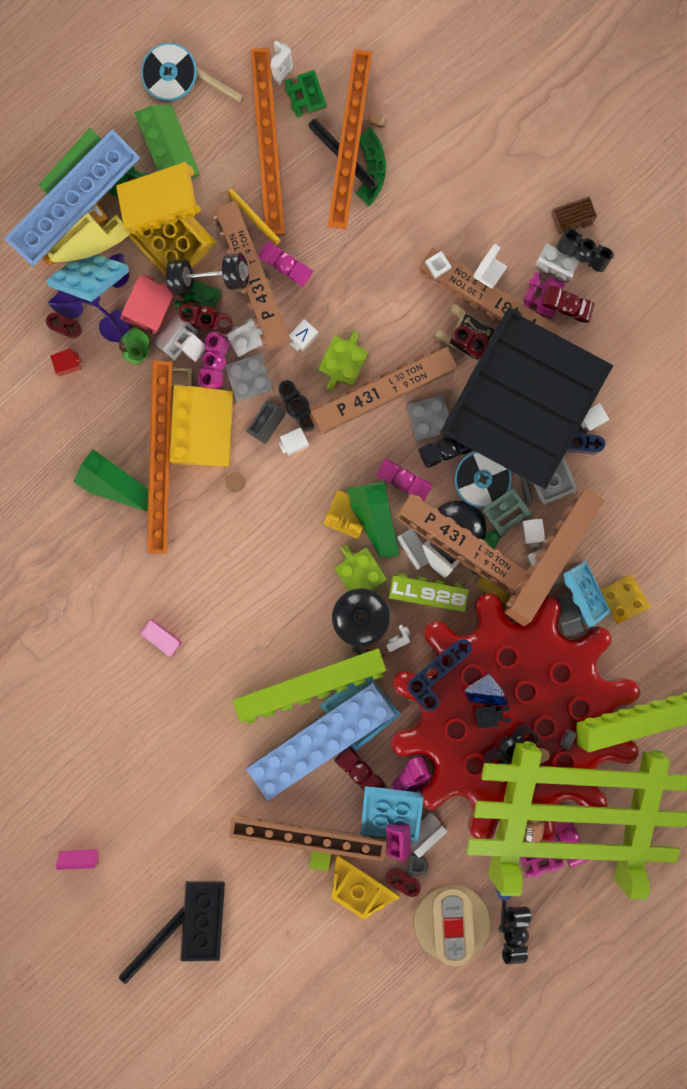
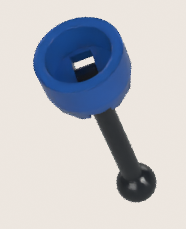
M497 889V895L502 900L501 925L498 929L501 933H504L506 929V900L510 899L511 896H502Z

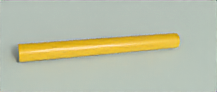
M230 189L227 195L233 201L236 200L239 208L274 245H278L281 240L233 189Z

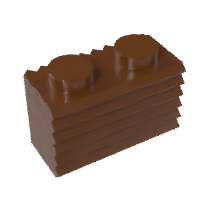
M590 196L554 208L551 212L559 234L564 233L566 229L588 228L593 225L597 218Z

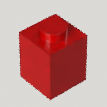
M72 348L50 355L55 373L59 377L81 370L80 364L82 359L79 352L76 353Z

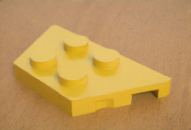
M336 856L331 898L363 920L400 898V895L342 856Z

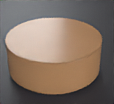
M369 114L367 122L374 127L384 128L387 119L379 115Z
M231 473L226 478V486L232 492H239L245 486V479L239 473Z

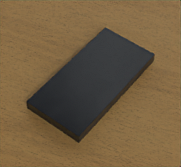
M185 881L181 961H220L224 881Z

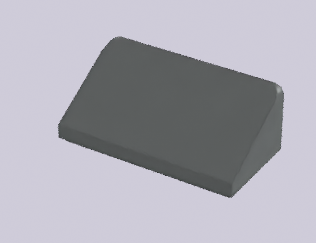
M267 400L246 432L266 444L286 412Z

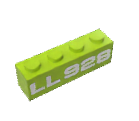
M397 573V576H392L388 599L465 612L469 589H464L465 585L454 583L453 586H447L446 581L435 580L434 583L427 582V578L416 576V579H409L408 574Z

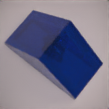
M487 674L465 689L469 702L501 706L508 705L505 693L490 674Z

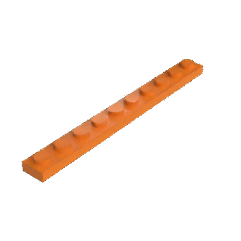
M269 47L250 49L264 219L265 224L276 236L285 235L270 50Z
M358 49L353 51L328 227L347 230L372 51Z
M154 360L152 361L146 553L167 554L172 362Z

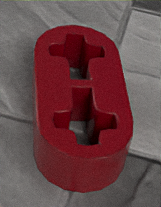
M51 313L46 318L48 328L63 336L76 339L82 333V328L78 322L63 315ZM57 318L62 323V326L55 324L53 327L51 320ZM75 325L77 331L70 334L66 326L73 327Z
M392 868L387 872V882L393 888L409 897H415L420 893V883L414 877L398 868ZM396 873H398L399 879L403 881L400 882L398 880H395L394 882H392V877L390 875H395ZM405 882L409 885L415 883L416 890L409 892Z

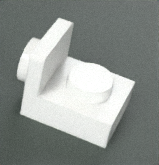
M398 626L403 637L399 638L397 635L388 640L389 644L386 647L389 652L410 643L409 638L412 636L407 627Z

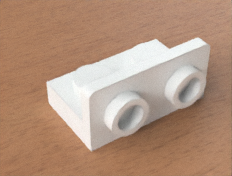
M276 40L273 43L275 55L270 62L273 80L280 85L293 69L291 49L285 43H279Z
M546 243L535 265L538 266L540 271L555 275L557 280L569 282L579 261L572 256L562 254L557 248Z
M254 317L248 319L245 322L246 324L240 328L239 326L232 328L229 334L226 335L238 358L263 345L259 336L263 333L261 328H256L253 320Z

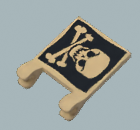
M453 304L449 312L460 318L453 331L459 326H467L471 331L486 336L490 342L496 329L464 311L458 305ZM438 330L434 335L436 340L450 346L476 363L479 362L480 357L471 356L466 348L455 344L451 339V334L448 336L441 330ZM458 331L457 337L460 340H465V333ZM474 341V348L476 350H481V343L479 341Z

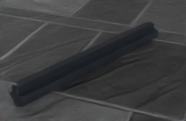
M313 119L308 124L309 128L338 157L340 143L316 119ZM357 162L355 176L369 190H373L377 186V181Z
M184 906L120 974V981L127 984L183 923Z

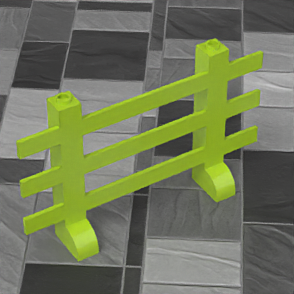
M532 742L516 743L511 765L484 763L482 780L508 781L504 802L476 801L473 815L475 818L500 819L496 839L469 838L466 854L492 856L488 876L502 896H521L522 873L518 865L520 857L617 861L613 880L629 899L648 900L650 882L648 874L644 869L646 862H678L680 847L650 846L654 826L686 827L687 811L658 810L663 790L687 791V775L667 774L670 760L662 751H643L639 772L539 766L542 752ZM536 783L635 788L630 808L531 804ZM528 820L626 825L622 844L548 841L531 843L523 840Z

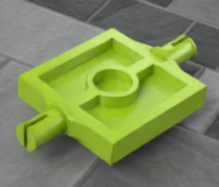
M353 330L349 340H344L334 335L318 371L330 378L326 387L327 390L330 389L333 392L337 382L353 386L368 354V351L356 344L360 335L359 332Z
M347 544L340 549L346 559L334 569L348 591L363 588L377 593L375 589L386 581L387 578L368 548L366 547L362 551L352 554Z

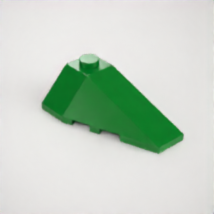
M92 449L82 462L74 482L88 493L147 511L148 489L99 452Z
M385 480L347 487L351 508L380 558L400 555Z

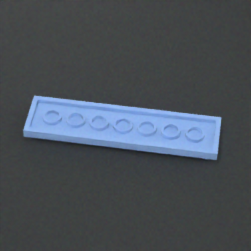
M112 129L31 210L4 240L34 267L140 160V157Z
M372 682L247 767L246 770L267 801H269L389 720L395 713Z

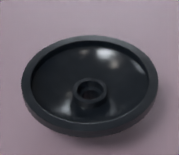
M451 501L438 508L442 515L452 518L457 525L471 531L472 535L476 538L485 539L486 523L483 515L476 507L464 501Z
M363 588L353 589L343 594L335 603L332 612V623L337 635L346 643L359 647L369 646L379 641L386 633L390 623V613L386 602L376 592ZM359 613L364 614L363 620L357 619Z

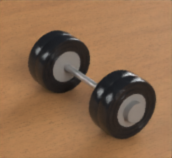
M241 253L225 255L222 261V271L193 274L192 267L186 259L171 260L166 267V281L173 295L191 293L194 278L222 275L225 286L229 290L244 289L249 282L247 260Z

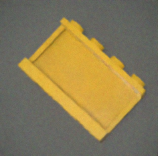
M186 162L117 185L124 229L133 235H140L145 230L158 229L163 224L176 223L178 219L184 217L191 218L196 213L201 212V208L196 205L191 176H194L193 168Z

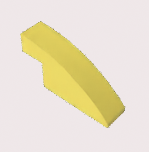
M87 213L47 252V255L53 262L85 259L110 249L131 233L124 229L123 221L117 215L104 227H101Z

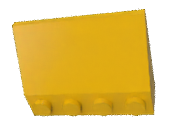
M184 217L178 219L176 223H166L158 229L145 230L140 235H133L132 233L128 235L165 277L169 261L186 259L193 268L217 243L194 217Z
M174 385L170 446L171 464L229 467L233 391Z

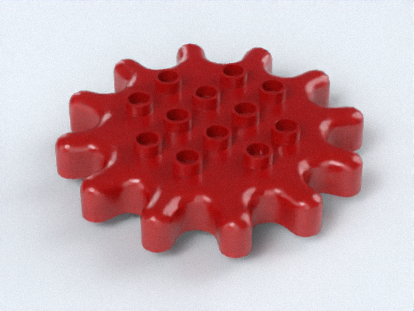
M484 593L476 599L474 609L477 624L475 629L467 635H456L446 624L440 621H431L426 624L423 630V637L436 653V657L459 639H466L472 645L471 653L430 687L439 699V705L435 710H425L408 690V682L417 673L403 670L395 674L392 680L395 692L402 697L417 702L420 708V716L415 725L399 729L392 734L390 745L393 752L401 757L423 754L432 761V774L418 790L424 797L422 804L426 809H438L448 799L455 796L464 797L470 801L471 814L468 820V829L475 839L493 838L500 820L475 818L473 815L476 801L504 802L508 781L501 783L500 781L481 779L484 767V754L492 750L494 746L498 749V744L502 738L512 736L511 732L515 731L519 725H528L538 736L537 748H544L549 752V759L539 766L596 769L605 761L631 764L639 755L638 746L632 740L587 752L577 745V735L568 751L560 748L561 739L567 728L577 734V722L585 721L587 718L600 717L606 713L611 714L621 706L635 703L639 699L640 688L635 681L627 678L604 680L597 670V661L611 645L612 637L610 632L604 627L592 626L575 639L565 638L558 629L561 604L552 595L546 596L532 621L525 626H522L520 623L511 622L506 618L500 598L492 593ZM459 643L458 646L460 648L456 652H454L453 648L450 650L457 660L460 658L457 655L459 652L463 651L465 653L467 651L466 646L468 645L466 643ZM443 656L442 664L450 666L453 662L452 656ZM433 668L426 675L429 679H434L437 677L438 671ZM414 681L411 684V689L415 692H419L423 687L420 681ZM432 696L426 697L424 704L427 707L434 706L435 698ZM495 706L497 711L502 707L509 706L510 711H504L503 717H510L512 722L500 720L497 721L498 726L478 729L475 708ZM529 733L525 734L523 739L527 738ZM514 746L509 747L508 751H511ZM495 759L492 763L495 764L498 759ZM547 783L535 784L531 804L558 805L562 801L572 800L579 806L607 807L608 805L607 797L598 786ZM543 821L545 826L541 841L550 842L555 835L554 821Z

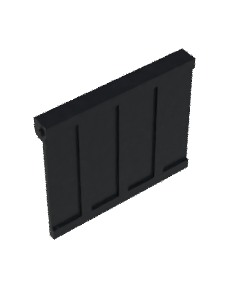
M508 307L440 433L447 439L455 440L546 490L614 365L522 317L523 315L520 311Z

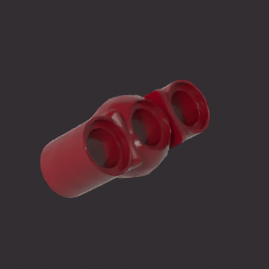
M548 285L542 306L554 311L558 310L559 313L570 316V318L579 322L590 323L595 303L584 298L579 299L577 295L567 293V291L560 287Z
M186 301L179 307L180 319L184 322L195 323L201 329L208 330L213 328L214 331L226 334L233 328L232 317L227 313L216 312L211 306L204 305L199 307L198 304L194 305L192 302ZM186 307L193 311L189 316L182 313V310ZM202 314H209L211 319L207 322L203 321L200 318ZM226 319L230 324L227 327H221L219 322Z
M459 326L451 334L452 341L462 348H466L467 352L473 357L481 358L489 343L486 336L471 331L467 326ZM458 331L465 333V340H460L457 337ZM474 341H479L481 343V350H476L474 348Z
M347 747L334 759L337 765L345 773H348L349 777L357 785H361L360 788L364 792L365 786L384 789L387 787L385 782L376 773H373L372 769L361 760L352 748Z

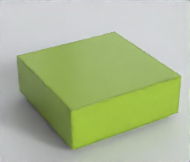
M312 851L309 868L328 872L331 854Z

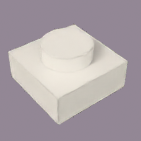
M442 251L425 261L427 268L435 279L452 268Z

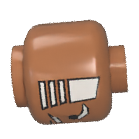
M528 820L523 840L531 843L540 842L543 838L544 822Z

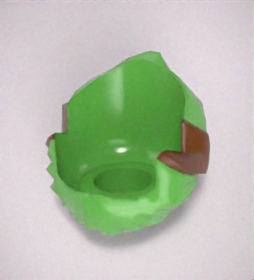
M137 326L131 328L121 337L119 349L123 358L131 364L138 365L149 356L151 351L149 337Z

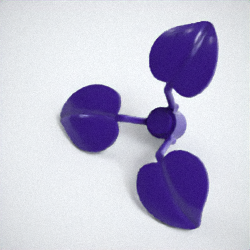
M121 253L108 258L127 265L124 255ZM128 272L112 287L120 288L124 286L129 279L130 273ZM59 290L48 301L49 305L58 314L67 318L80 316L83 312L82 303L95 306L107 316L100 321L99 331L108 341L120 343L121 337L130 330V324L120 319L122 311L114 310L109 314L98 304L100 302V295L90 302Z

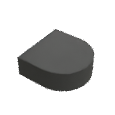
M566 729L560 742V748L567 751L570 749L577 735L573 730Z
M410 854L407 874L417 876L425 874L428 869L426 858L424 856L418 858L416 854Z

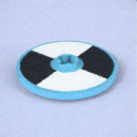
M175 43L160 44L150 50L143 60L141 67L142 82L147 91L159 100H179L192 90L196 82L197 66L190 52L181 45ZM166 69L171 70L173 74L169 76Z
M472 452L465 456L458 464L454 475V484L462 500L474 507L485 508L510 489L511 472L479 453ZM481 474L483 476H487L485 484H483L482 482H478V479L481 478Z

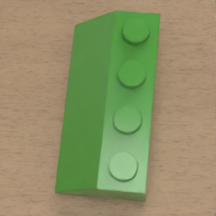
M151 105L134 112L158 171L186 162L194 170V176H191V179L200 176L172 105Z
M91 128L82 135L40 182L39 187L45 195L101 141Z

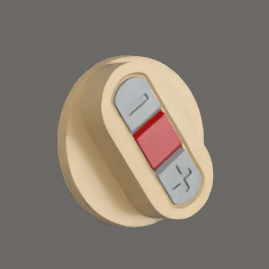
M458 884L441 885L426 893L417 905L413 920L414 932L421 947L432 957L441 960L448 966H461L477 954L486 943L490 932L489 911L483 899L472 889Z

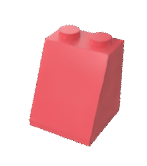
M139 275L120 319L155 336L173 294L170 292L167 284L161 283L160 285L155 283V279L148 275Z

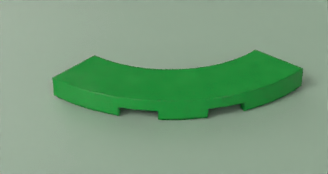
M369 127L360 136L359 146L366 158L367 172L377 181V186L373 190H369L362 183L356 192V195L368 207L378 197L386 173V159L382 144L375 132Z

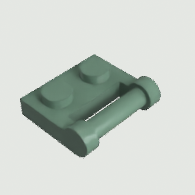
M511 488L481 510L500 538L505 536L506 532L519 522L532 516L514 488ZM519 507L521 512L504 525H499L498 522Z

